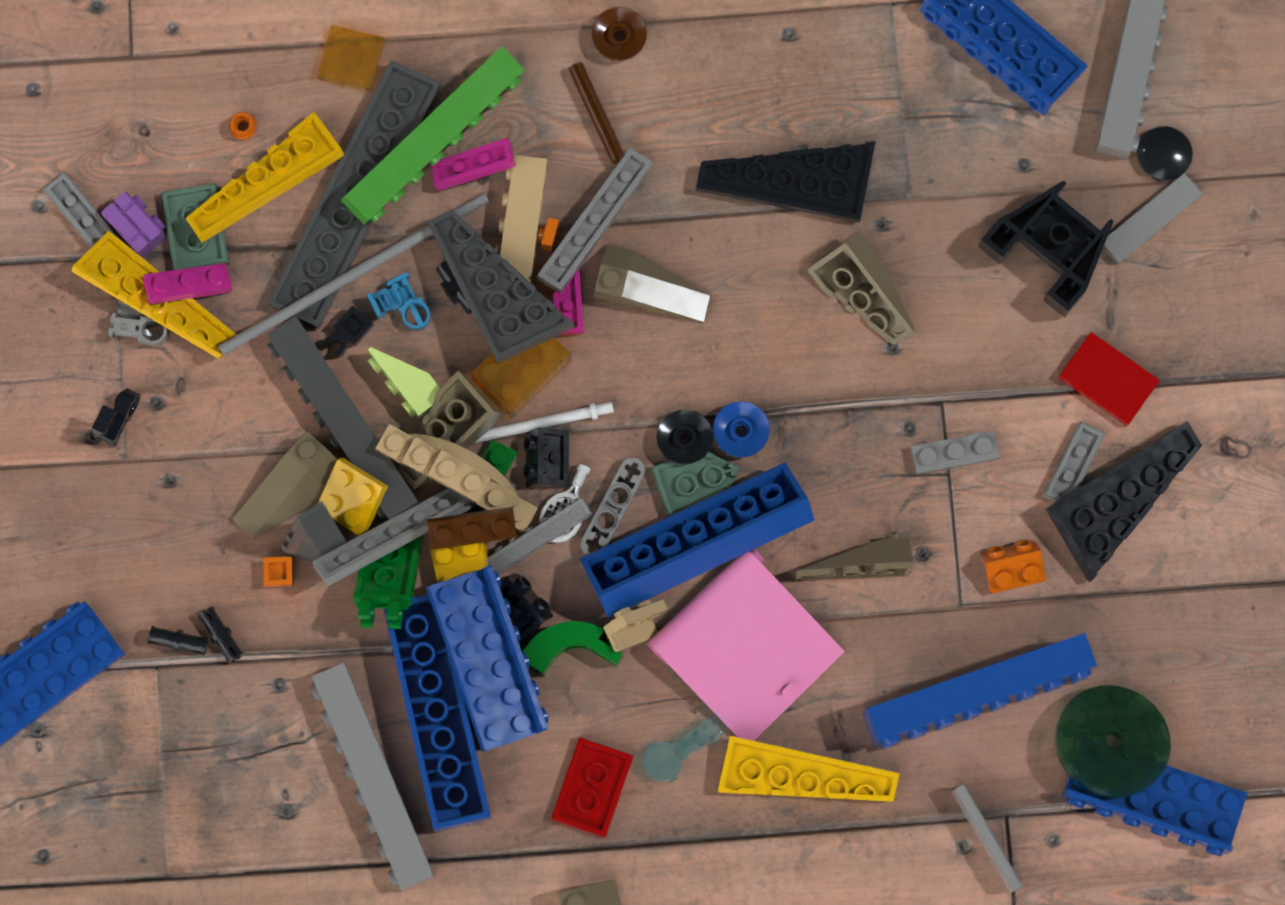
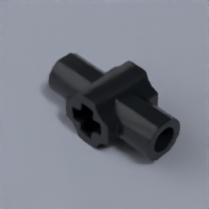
M445 260L436 268V272L443 280L440 283L441 288L454 305L459 302L467 314H471L472 312Z

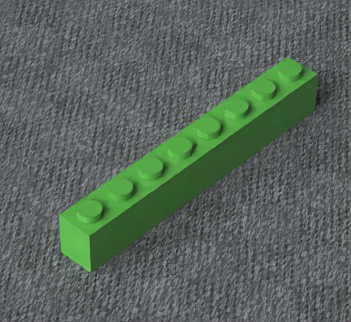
M501 46L341 199L342 203L363 224L369 220L375 223L386 212L382 207L389 200L393 204L406 193L402 188L409 181L414 185L425 175L422 169L428 163L434 166L445 155L441 150L448 144L453 148L464 137L461 131L467 125L471 129L484 118L480 113L487 106L492 110L503 100L500 94L506 88L511 92L522 81L519 76L525 69Z

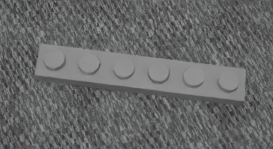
M629 148L538 273L537 280L559 294L562 293L651 170L653 161Z
M447 488L312 561L314 569L326 585L330 586L427 533V519L459 515L477 505Z

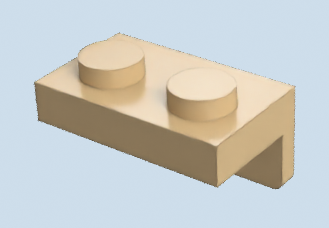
M649 599L636 605L635 610L631 611L630 607H626L614 614L616 619L603 628L615 652L651 640L658 633L653 619L668 610L664 600L652 603Z

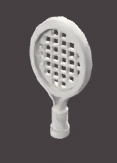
M578 464L571 487L564 492L553 495L547 500L541 510L539 521L544 519L545 515L548 518L552 517L551 514L555 512V507L559 509L562 504L567 507L570 501L575 498L579 499L578 492L591 470L589 467ZM582 522L576 525L573 530H568L566 534L564 533L551 541V543L560 544L570 540L576 535Z

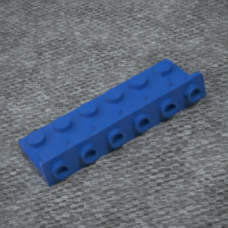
M924 0L920 8V12L926 20L938 26L950 40L957 42L970 57L977 59L986 67L990 74L997 76L1007 85L1011 92L1018 94L1028 103L1031 109L1043 116L1049 112L1052 105L1088 67L1086 63L1011 0Z
M492 565L430 585L426 588L482 752L548 730L547 724L549 722L546 710L540 707L537 698L539 696L538 686L534 680H531L528 672L530 667L527 655L524 652L522 653L518 643L520 641L519 631L515 625H512L510 620V605L507 599L503 598L500 591V576L497 571L493 570Z
M87 602L72 604L65 610V616L58 621L53 619L41 628L43 632L35 638L30 636L24 639L18 645L19 649L13 654L9 655L7 653L0 657V747L126 655Z
M1081 736L1062 797L1068 798L1067 803L1072 806L1084 808L1085 805L1096 808L1095 813L1107 818H1112V815L1122 817L1123 823L1137 828H1139L1140 824L1151 828L1150 832L1155 835L1167 837L1170 834L1179 837L1178 842L1190 847H1195V844L1206 847L1205 851L1207 853L1222 857L1223 853L1228 854L1232 852V841L1248 793Z

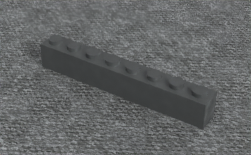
M295 316L269 332L267 335L271 342L267 344L268 348L276 359L281 356L286 365L282 369L291 382L296 379L301 388L297 392L306 405L310 402L316 410L312 415L321 428L326 425L331 432L328 439L335 450L342 449L347 457L345 458L347 461L388 485L377 510L382 521L386 518L390 520L418 505V500L390 458L374 450L379 441L298 318Z

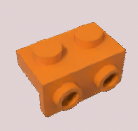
M1020 540L1015 545L1007 547L993 546L987 549V551L980 553L981 560L985 566L988 590L991 594L1046 581L1042 552L1035 541Z

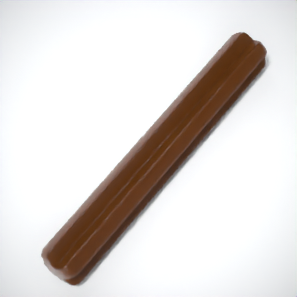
M583 63L573 64L569 67L572 79L611 163L617 164L625 154Z

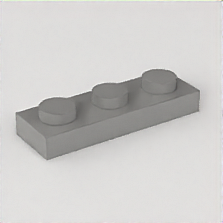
M994 430L910 447L916 476L995 461L1000 458Z

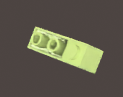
M370 347L368 352L371 358L368 362L377 374L381 371L388 379L385 381V384L394 396L398 393L405 401L401 405L411 418L416 415L420 421L423 420L425 414L429 413L435 401L434 397L440 389L438 384L429 373Z

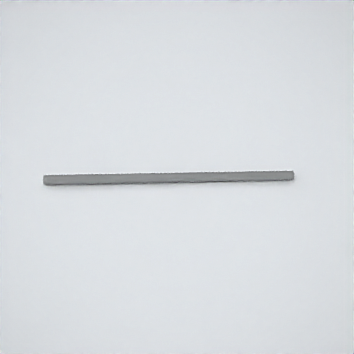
M482 193L453 211L463 218L489 203V200ZM429 226L421 228L218 346L220 351L225 356L433 235Z

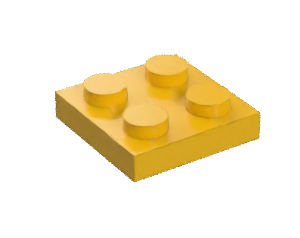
M341 458L337 460L319 502L322 501L333 520L360 536L368 532L388 485L346 459Z

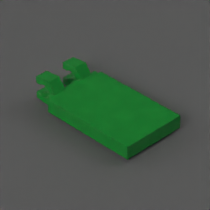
M424 535L358 570L353 600L357 608H359L358 619H361V628L373 627L375 609H387L386 618L389 620V628L401 629L403 609H408L409 606H412Z

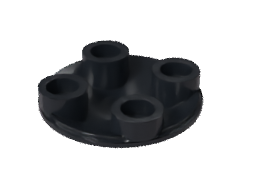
M1160 126L1149 130L1143 135L1138 144L1137 157L1140 166L1156 181L1175 179L1184 174L1191 164L1193 151L1190 141L1181 131L1173 127Z

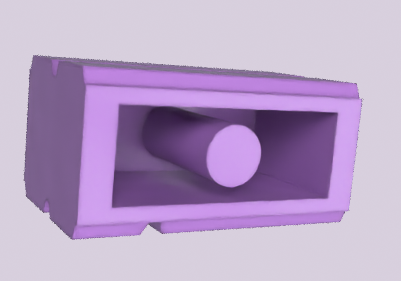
M126 191L107 206L101 214L128 246L144 258L153 248H156L165 240L166 236L162 231L165 226L155 214L151 218L144 211L147 206L138 195L131 197Z

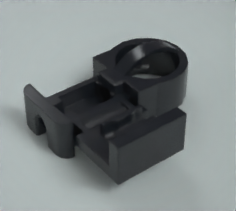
M126 388L116 397L114 409L105 405L102 406L92 426L93 429L102 433L99 437L102 441L114 447L117 446L122 431L139 404L141 397L139 393Z

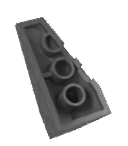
M321 501L297 516L291 527L293 532L287 535V542L283 543L281 548L287 556L312 562L347 542L326 506Z

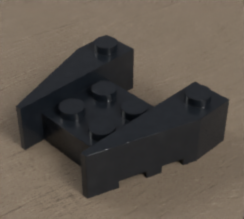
M1063 180L1042 195L1026 202L1010 214L999 218L981 239L979 248L998 264L1005 260L1019 242L1061 276L1046 293L1043 301L1065 318L1084 296L1114 221L1110 219L1101 230L1098 229L1059 197L1067 184Z

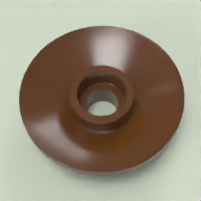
M614 7L602 12L592 27V41L595 48L601 55L611 60L624 61L631 59L643 49L646 43L647 29L643 19L635 11L628 8ZM620 33L624 35V39L617 41L614 36Z

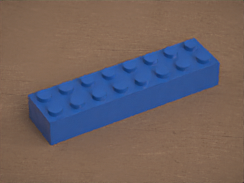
M786 462L579 560L590 586L609 618L626 607L631 608L798 529L815 519L808 497Z
M429 595L413 597L412 606H409L408 609H403L401 629L389 628V620L387 618L386 622L433 830L437 833L491 820L492 817L464 697Z
M1086 633L869 707L863 713V718L873 746L881 745L884 750L898 745L903 737L908 736L910 740L922 737L929 732V728L934 726L939 731L952 726L956 722L955 719L960 717L964 721L979 717L983 713V709L990 708V711L994 712L1007 707V704H1010L1012 699L1016 698L1018 703L1033 698L1034 695L1038 694V690L1043 689L1044 693H1048L1061 688L1065 684L1064 681L1070 680L1072 684L1083 681L1092 675L1091 671L1097 666Z

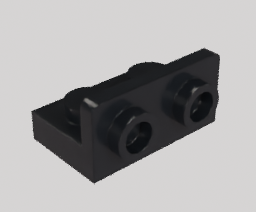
M538 427L527 432L523 443L524 451L526 452V464L523 469L526 487H568L569 430Z
M516 573L508 576L501 582L500 591L503 598L507 599L511 609L509 614L512 625L517 627L520 634V642H522L544 622L549 621L553 614L550 612L548 603L543 598L538 597L531 589L532 585L526 577Z

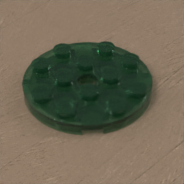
M1102 685L1082 691L1066 705L1057 721L1055 729V748L1064 770L1072 779L1075 778L1082 785L1089 788L1088 791L1100 796L1124 798L1145 791L1161 776L1169 761L1171 739L1165 719L1152 702L1141 694L1125 687ZM1111 734L1121 741L1120 746H1109L1106 742V736Z

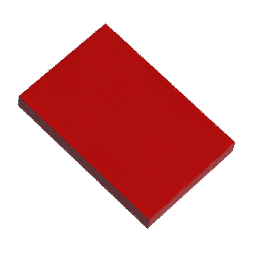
M1092 332L1058 377L1126 427L1161 381Z
M579 737L551 820L606 838L634 755Z

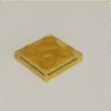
M331 25L317 78L371 92L384 48L385 37Z

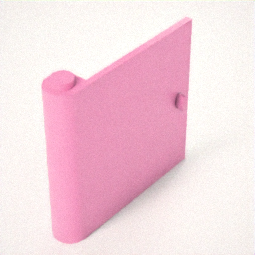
M754 549L734 558L647 642L648 647L653 653L677 673L736 737L753 741L845 652L762 564L764 562L763 557Z

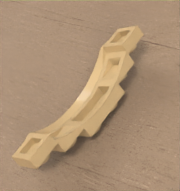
M389 424L374 449L397 463L408 466L441 483L486 511L512 507L515 529L521 533H524L538 509L521 499L510 482L490 463L464 447L447 440L428 435L407 434Z

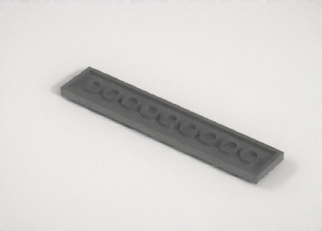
M390 61L344 152V156L336 167L268 302L269 307L280 311L349 271L373 222L369 220L363 224L342 203L341 199L425 120L441 88V82L397 62ZM339 290L292 317L296 316L299 321L320 329Z

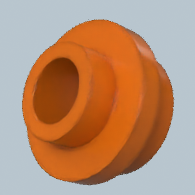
M240 112L230 119L229 130L235 138L246 140L255 134L257 123L251 114ZM241 123L248 124L246 130L241 131L238 129Z

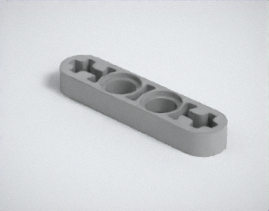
M634 457L628 458L619 467L582 538L581 551L584 556L591 554L586 543L587 541L593 542L597 535L596 532H592L593 528L601 534L608 535L607 539L601 535L598 546L601 549L610 544L644 479L645 466L641 460ZM633 465H637V471L640 475H633L629 482V485H635L633 489L625 483L618 482L620 478L625 482L628 476V471L625 470L626 467L631 468ZM624 489L628 494L627 500L624 503H615L611 498L614 490ZM608 513L614 517L615 523L612 527L602 528L599 525L598 520L602 514Z

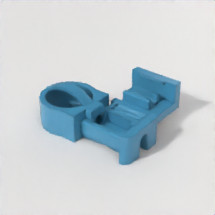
M403 273L387 282L389 290L384 288L372 295L371 293L367 294L378 319L385 317V313L392 309L394 312L398 311L397 308L399 307L404 324L408 329L421 331L430 323L431 315L429 308L424 303L422 297L416 298L408 282L411 279L409 273ZM416 307H420L426 312L427 318L424 322ZM409 310H411L418 325L408 323L406 317Z

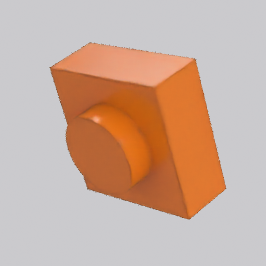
M548 217L546 226H540L537 241L541 242L542 251L553 252L559 231V220Z
M292 556L263 558L265 588L294 586Z

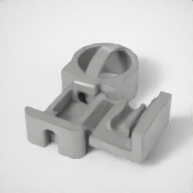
M120 300L117 314L113 313L111 315V328H109L108 335L112 340H114L115 336L137 338L139 344L158 347L164 344L169 336V330L164 327V332L146 330L145 328L148 324L155 323L156 321L149 317H144L142 313ZM144 335L160 337V339L151 341L144 337Z

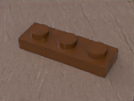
M512 507L427 519L431 550L516 538Z

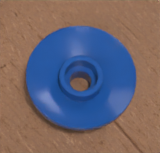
M740 401L728 404L720 410L713 424V435L717 445L728 455L738 458L750 457L758 453L767 443L770 433L769 421L765 413L759 407L749 402ZM743 427L746 430V434L738 436L736 429Z

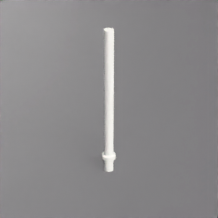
M612 401L598 405L590 403L589 407L491 428L475 443L529 432L538 427L547 428L587 418L596 420L598 416L614 413Z

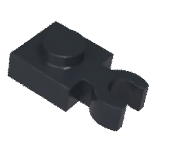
M351 306L334 325V328L339 333L329 336L325 340L324 345L326 348H329L331 344L339 343L340 348L335 354L340 358L345 354L348 342L350 341L356 347L374 327V324L354 306Z

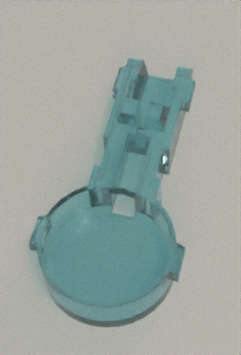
M714 717L701 722V725L685 734L686 736L679 741L676 740L671 744L666 742L656 743L654 741L648 745L642 761L647 775L660 782L670 781L671 783L676 780L681 770L682 762L688 758L687 756L695 751H700L711 743L714 744L721 740L720 737L724 733ZM674 749L678 752V756L674 753Z

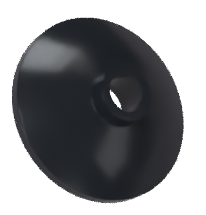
M678 410L667 415L660 423L656 435L657 445L660 452L669 461L681 465L693 464L703 459L710 451L713 443V431L708 420L700 413L692 410ZM686 436L691 440L688 444H682L680 439Z

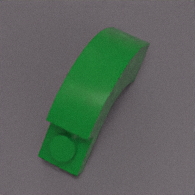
M581 621L562 622L544 629L529 642L523 651L529 660V668L544 677L555 659L563 652L571 649L588 650L615 667H618L623 659V654L615 652L608 639L605 642L601 641L604 635L603 628Z

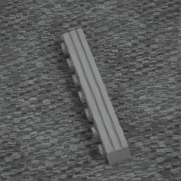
M573 499L565 509L563 507L559 508L551 518L545 517L539 521L540 525L533 528L532 526L526 529L524 535L512 538L509 541L510 544L505 547H498L491 556L487 555L488 566L492 565L493 570L501 574L592 516V512L584 499Z

